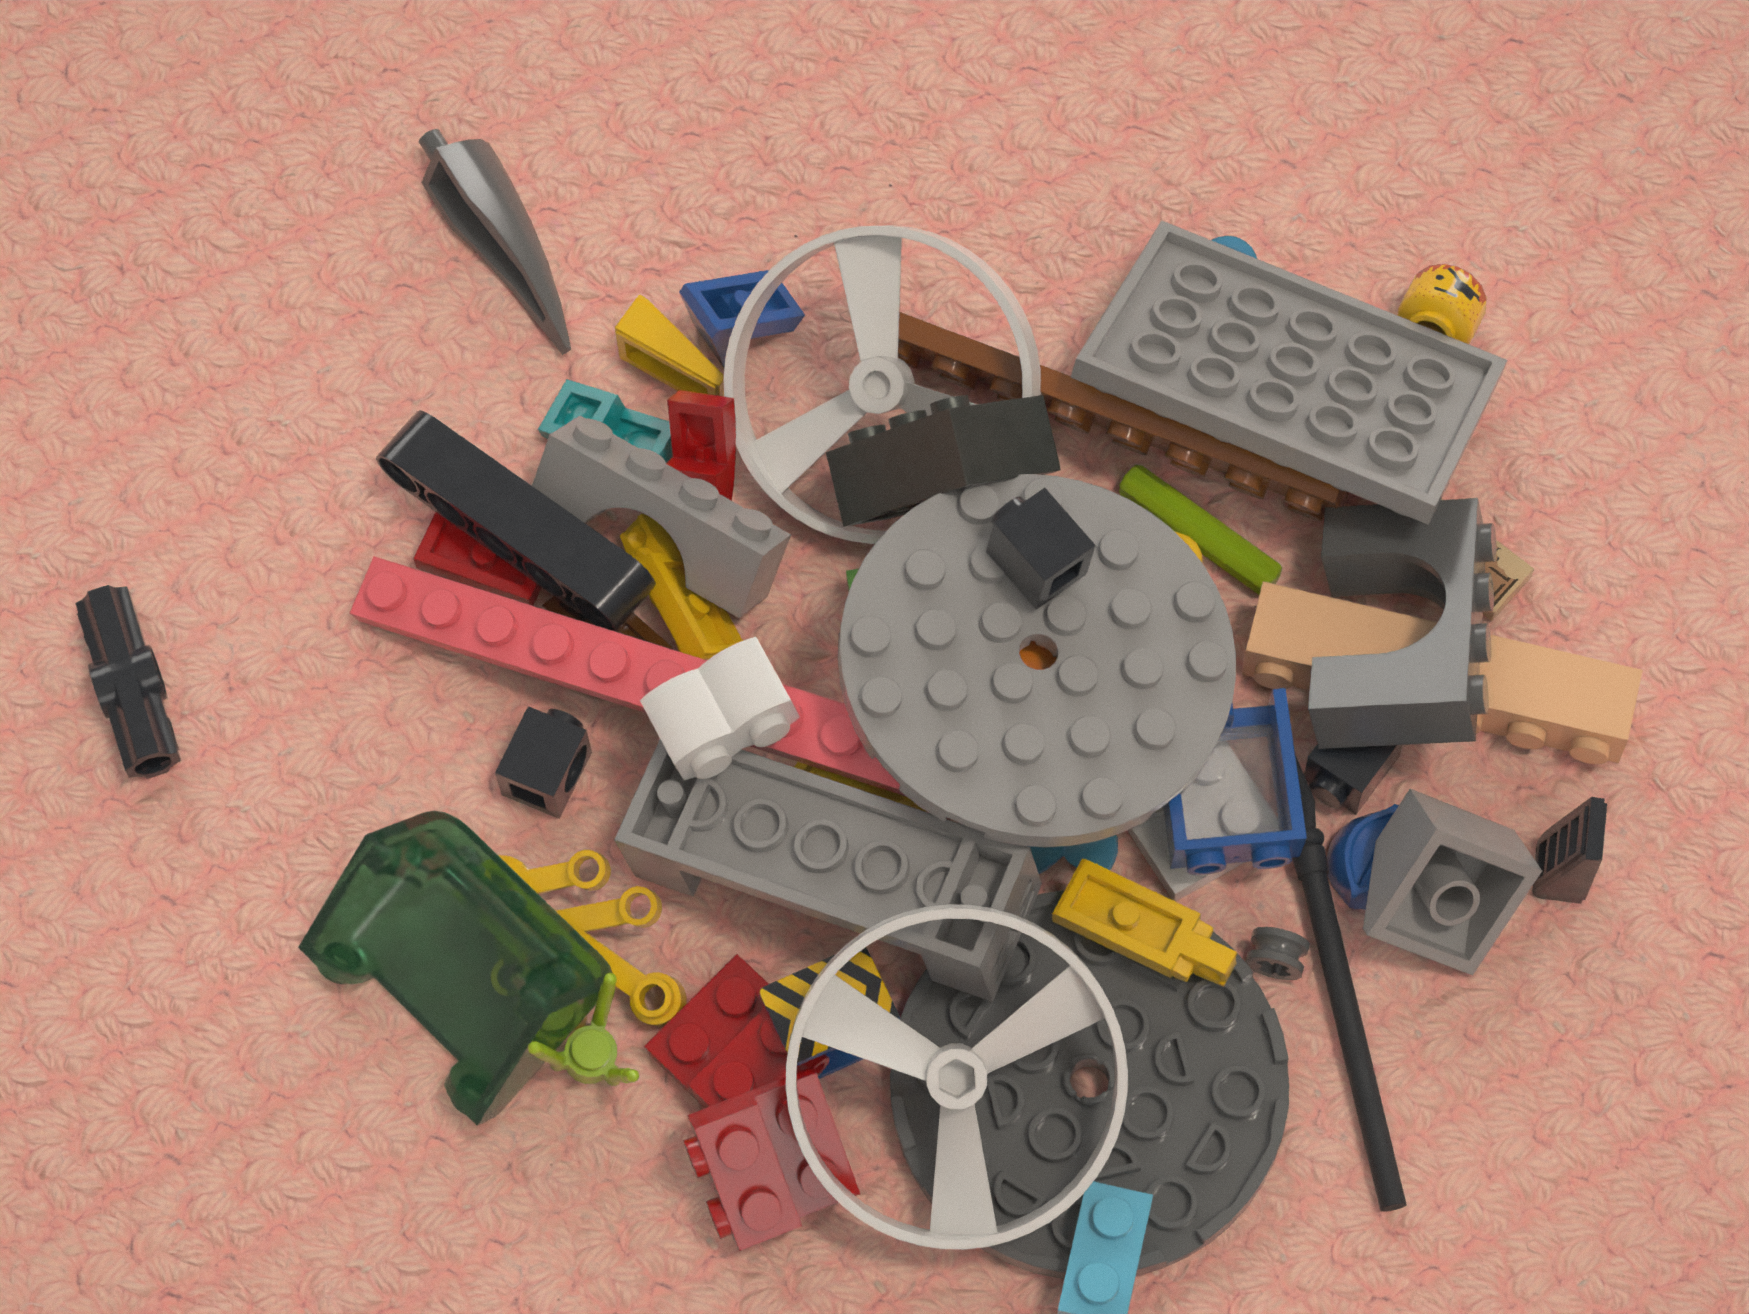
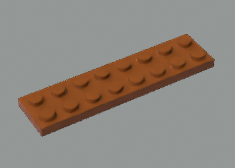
M899 312L898 358L903 360L909 367L917 369L920 359L932 363L931 368L941 372V378L958 386L974 390L979 380L989 384V390L997 393V399L1000 401L1022 398V369L1019 356ZM1040 365L1041 395L1044 396L1045 405L1049 407L1047 411L1055 415L1054 420L1062 425L1084 433L1090 432L1092 424L1106 428V434L1113 437L1112 442L1142 455H1147L1150 446L1166 451L1165 456L1171 459L1170 464L1200 477H1205L1208 468H1212L1225 473L1224 479L1230 481L1228 485L1230 488L1258 499H1264L1267 490L1285 496L1283 501L1288 503L1287 509L1316 521L1322 522L1326 507L1337 509V507H1342L1346 503L1349 495L1347 491L1339 490L1331 484L1292 468L1278 465L1263 456L1229 442L1220 441L1212 435L1173 419L1159 416L1149 409L1115 395L1101 392L1093 386L1071 378L1069 375Z

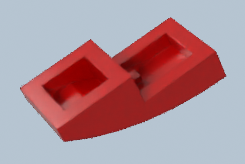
M679 390L667 400L673 458L666 464L690 478L701 479L712 484L720 495L732 501L736 465L734 398Z

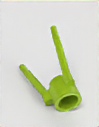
M608 973L603 978L591 1025L575 1030L569 1036L564 1051L558 1052L545 1044L534 1041L528 1046L529 1053L550 1064L551 1069L554 1071L566 1069L573 1079L584 1084H596L602 1080H605L611 1086H617L620 1083L636 1082L639 1079L637 1070L618 1068L615 1065L617 1044L613 1036L605 1030L617 982L615 974Z

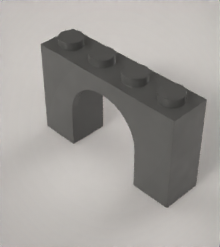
M1478 498L1441 500L1429 525L1411 517L1397 514L1379 504L1337 507V509L1333 507L1325 508L1321 558L1332 597L1406 593L1427 598L1438 604L1444 611L1437 624L1428 634L1405 648L1379 654L1312 657L1308 711L1319 749L1476 741L1477 715L1488 714L1489 707L1486 675H1479L1480 663L1491 661L1490 628L1488 623H1482L1483 612H1491L1494 608L1493 580L1491 573H1485V563L1495 562L1497 554L1494 524H1483Z

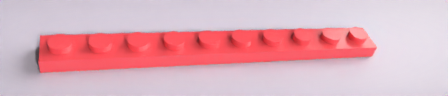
M373 556L350 611V614L360 622L644 713L646 711L640 700L646 694L680 674L698 669L707 661ZM782 684L800 717L790 725L789 732L781 740L765 747H757L755 745L750 747L906 796L899 790L900 784L881 765L876 757L872 759L854 730L844 703Z

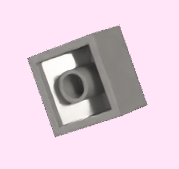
M1409 789L1375 843L1363 929L1367 936L1473 975L1542 870L1515 830Z

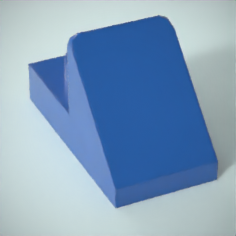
M769 270L685 283L679 291L694 326L724 368L729 339L736 319L755 286ZM783 283L777 287L766 303L757 320L751 339L792 332L804 318V312Z

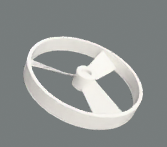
M883 225L842 229L809 241L786 255L758 282L745 301L732 330L725 357L724 397L734 398L736 446L751 475L764 492L795 519L830 536L853 542L875 544L886 531L864 529L852 525L843 527L842 522L815 510L797 497L788 487L867 412L881 414L901 408L907 413L926 410L927 416L932 415L931 403L953 397L914 384L911 369L903 360L898 358L902 238L921 242L951 256L968 268L986 286L1004 312L1015 337L1022 369V398L1041 395V369L1038 349L1024 310L1011 289L984 260L969 249L936 233L913 227ZM834 245L861 362L855 366L850 375L849 390L756 440L749 419L745 397V369L749 344L757 320L774 291L790 273L812 256Z
M946 904L903 912L881 921L847 943L830 959L806 993L796 1015L786 1062V1094L793 1130L804 1157L825 1189L845 1209L874 1229L901 1241L938 1249L965 1250L1009 1242L1030 1234L1066 1211L1084 1194L1108 1160L1119 1135L1128 1091L1126 1050L1119 1023L1103 989L1085 963L1068 946L1038 925L1011 913L975 905ZM942 919H974L1013 928L1048 946L1070 965L973 1048L962 1043H950L942 1047L937 1046L835 975L854 955L885 935L910 925ZM1105 1019L1113 1047L1115 1065L1114 1090L1106 1126L1095 1150L1077 1176L1058 1195L1031 1213L1006 1224L996 1226L975 1110V1103L983 1096L987 1087V1074ZM802 1037L926 1081L930 1095L940 1105L930 1229L902 1223L866 1205L846 1189L821 1159L811 1141L799 1104L797 1059Z

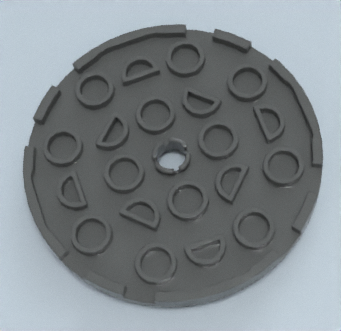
M1065 890L1039 894L1035 899L1027 920L1053 934L1085 963L1108 998L1121 1029L1128 1068V1091L1125 1113L1111 1154L1094 1182L1153 1195L1136 1276L1143 1275L1183 1260L1210 1244L1227 1230L1248 1208L1263 1186L1277 1156L1289 1109V1059L1284 1034L1275 1009H1271L1262 989L1253 978V971L1238 953L1236 965L1224 987L1199 977L1193 972L1187 982L1176 979L1174 976L1169 978L1053 922L1052 913ZM1213 932L1210 937L1211 940L1234 950L1227 942ZM1021 933L993 1002L931 980L926 969L910 994L900 1020L939 1047L950 1043H962L973 1048L1070 965L1048 946L1027 934ZM1105 1019L987 1074V1087L983 1096L975 1103V1110L996 1226L1021 1218L1040 1208L1058 1195L1077 1176L1095 1150L1106 1126L1114 1090L1115 1065L1113 1047ZM1094 1067L1100 1069L1106 1075L1108 1089L1096 1097L1083 1096L1080 1098L1072 1088L1070 1079L1078 1069ZM891 1069V1108L895 1131L903 1156L914 1179L932 1204L940 1105L930 1095L925 1080ZM1083 1195L1058 1217L1030 1234L1009 1242L981 1249L1011 1265L1030 1272L1065 1279Z

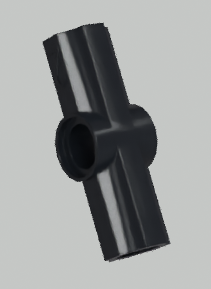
M110 585L88 591L82 600L75 603L78 611L77 616L93 663L88 664L94 690L106 719L110 718L124 769L129 778L145 777L148 779L167 773L173 765L181 761L178 751L180 749L163 701L168 699L161 671L150 644L146 645L131 593L127 586L112 587Z

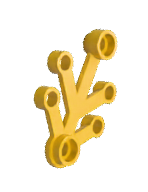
M585 849L575 853L569 862L528 869L522 861L511 856L498 855L488 858L476 868L472 875L470 896L476 909L481 914L492 918L494 922L499 963L493 970L492 982L500 994L516 999L523 998L533 990L536 983L535 970L528 962H525L521 926L522 918L541 932L550 1000L544 1008L543 1017L546 1026L551 1031L570 1036L575 1030L585 1026L587 1021L586 1007L578 999L572 955L603 978L608 973L615 974L617 977L616 987L630 996V1006L634 1015L644 1023L664 1027L687 1004L685 989L677 979L660 972L644 974L587 933L627 924L640 928L652 926L659 920L662 913L661 899L654 891L642 886H635L626 890L621 898L555 910L536 895L572 886H577L587 891L601 889L606 885L611 875L610 864L603 855L593 850ZM588 859H595L599 865L598 875L592 881L583 882L579 875L580 866ZM506 876L510 882V890L505 897L495 899L491 892L492 883L496 878ZM646 895L650 900V911L645 917L635 919L631 914V904L636 897ZM519 966L524 974L523 982L517 989L510 990L505 984V975L510 968ZM660 986L665 994L664 1003L659 1009L651 1011L645 1004V995L650 988ZM570 1003L575 1010L574 1021L567 1027H560L556 1021V1012L561 1005Z

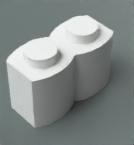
M757 637L746 639L724 649L707 660L698 669L685 672L662 683L640 700L683 780L693 777L707 779L721 773L731 764V757L742 748L752 745L765 747L776 743L789 732L790 725L800 717Z

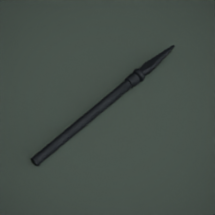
M1295 755L1307 839L1300 857H1292L1298 880L1302 881L1380 1211H1393L1403 1208L1407 1204L1327 875L1329 870L1325 847L1322 846L1324 834L1319 828H1316L1315 799Z

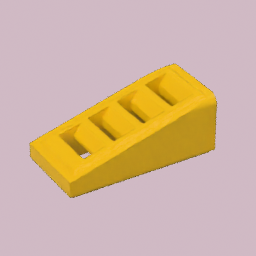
M641 294L638 295L615 326L620 359L677 391L682 390L724 396V375L648 299Z

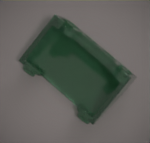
M435 810L423 812L366 834L298 946L317 966L319 972L334 983L358 984L375 978L459 1061L449 1070L445 1077L444 1086L454 1107L465 1114L477 1126L501 1113L545 1063L529 1053V1044L536 1041L557 1050L596 1006L604 976L608 973H613L604 957L473 830L458 818Z

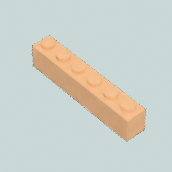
M1263 582L1246 647L1242 675L1251 676L1258 684L1271 689H1289L1293 686L1310 690L1312 657L1379 654L1396 651L1419 641L1434 628L1437 622ZM1491 635V661L1480 663L1479 675H1486L1489 695L1488 714L1477 715L1476 734L1484 731L1505 736L1511 744L1525 749H1540L1548 746L1569 751L1570 755L1576 760L1589 764H1604L1607 761L1619 763L1629 738L1643 670Z

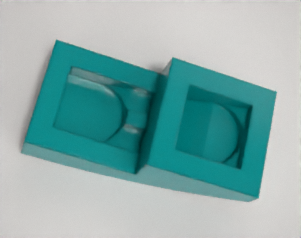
M566 379L537 429L541 436L548 439L551 433L578 416H582L586 419H594L606 424L617 437L637 448L651 450L659 454L666 463L673 458L669 421L626 408L617 394Z

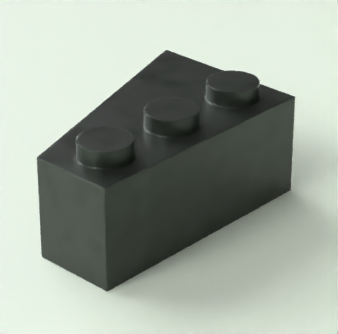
M968 395L954 396L931 403L932 415L927 416L926 410H919L889 418L890 430L886 431L885 425H876L848 433L850 444L826 452L843 527L905 515L912 508L939 493L943 494L968 486L1016 478L1019 474L1046 475L1060 471V463L1044 396L1039 395L970 405Z

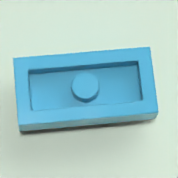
M1094 1181L1084 1192L1057 1314H1128L1152 1205V1194Z

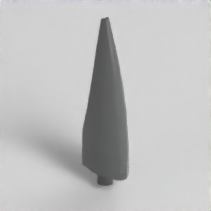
M439 129L426 132L419 139V144L430 159V163L421 183L450 228L487 263L514 293L562 355L569 352L571 345L562 304L548 260L532 221L495 151L488 142L482 139H468L448 144Z

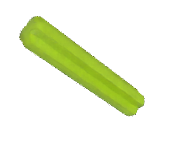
M1135 465L1125 474L1119 485L1121 496L1151 512L1173 531L1192 538L1198 544L1205 557L1258 595H1260L1263 582L1277 583L1282 571L1280 563L1143 465Z

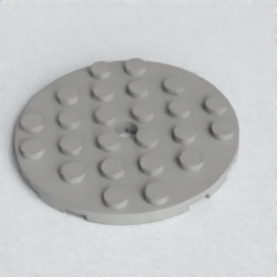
M1019 474L1016 478L978 484L952 492L936 494L912 508L877 540L854 577L845 602L838 640V669L845 707L856 734L872 759L876 757L881 765L900 784L899 790L919 807L944 822L948 817L967 827L985 832L984 838L1021 846L1057 847L1094 842L1123 833L1150 819L1153 812L1166 805L1179 793L1181 795L1198 777L1212 756L1226 725L1233 701L1236 680V652L1228 613L1216 584L1192 549L1168 525L1133 501L1105 488L1059 476ZM1045 487L1094 542L1096 547L1087 574L1036 610L986 553L993 527L991 521L996 512L1013 498L1021 496L1024 500H1027ZM1031 641H1035L1036 645L1048 649L1053 657H1056V661L1050 668L1044 670L1033 669L1022 661L1019 651L1027 647Z

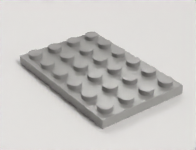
M1161 221L1078 354L1071 378L1093 386L1101 392L1115 395L1149 409L1159 416L1173 419L1212 435L1220 441L1229 442L1263 456L1278 465L1292 468L1331 484L1339 490L1350 492L1382 505L1397 514L1411 517L1429 525L1496 389L1507 360L1180 227Z

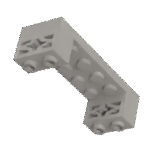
M661 739L656 746L614 839L636 877L693 897L703 878L860 934L881 921L903 912L946 904L988 907L1011 913L1027 920L1042 885L1031 849L1028 846L984 838L985 832L948 819L944 822L934 815L742 749L731 757V764L721 773L707 779L693 777L683 780ZM942 919L910 925L889 933L878 940L920 954L932 981L993 1002L1022 932L987 921Z

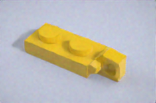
M643 513L637 516L638 518L627 530L621 533L620 538L626 552L639 561L653 576L656 585L648 595L674 637L678 651L709 660L724 649L743 641L726 610L686 588L683 559L670 534L648 515Z
M1081 859L1052 913L1053 922L1169 978L1174 976L1176 979L1187 982L1193 972L1199 977L1224 987L1236 965L1237 952L1210 939L1214 928L1200 920L1201 913L1087 859Z

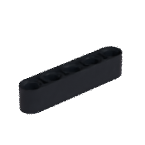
M416 411L376 456V461L381 469L400 487L595 626L617 632L656 585L653 576L639 561L427 412Z

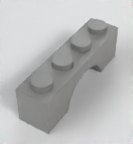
M578 416L549 435L532 484L534 488L585 524L610 508H629L648 515L657 521L676 543L684 563L686 588L738 618L768 597L791 534L773 525L771 519L762 512L741 507L720 495L712 484L701 479L688 477L667 465L659 454L651 450L637 448L614 435L606 424L594 419H586L582 416Z

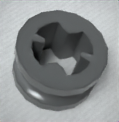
M1257 927L1253 929L1251 942L1256 946V949L1247 952L1245 962L1248 966L1259 974L1276 979L1297 980L1302 978L1304 966L1299 961V958L1308 954L1310 943L1307 939L1291 931L1275 927Z

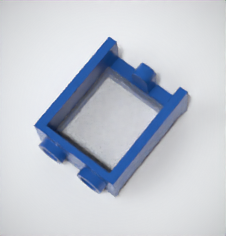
M1286 688L1273 689L1268 706L1233 709L1232 703L1226 725L1212 756L1198 777L1182 795L1179 793L1163 806L1170 869L1187 867V873L1208 875L1225 870L1228 863L1252 861L1254 868L1272 869L1290 864L1292 857H1300L1307 837Z

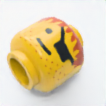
M1448 264L1430 265L1419 271L1412 280L1398 307L1397 316L1469 344L1486 313L1487 297L1482 285L1471 273L1464 269Z

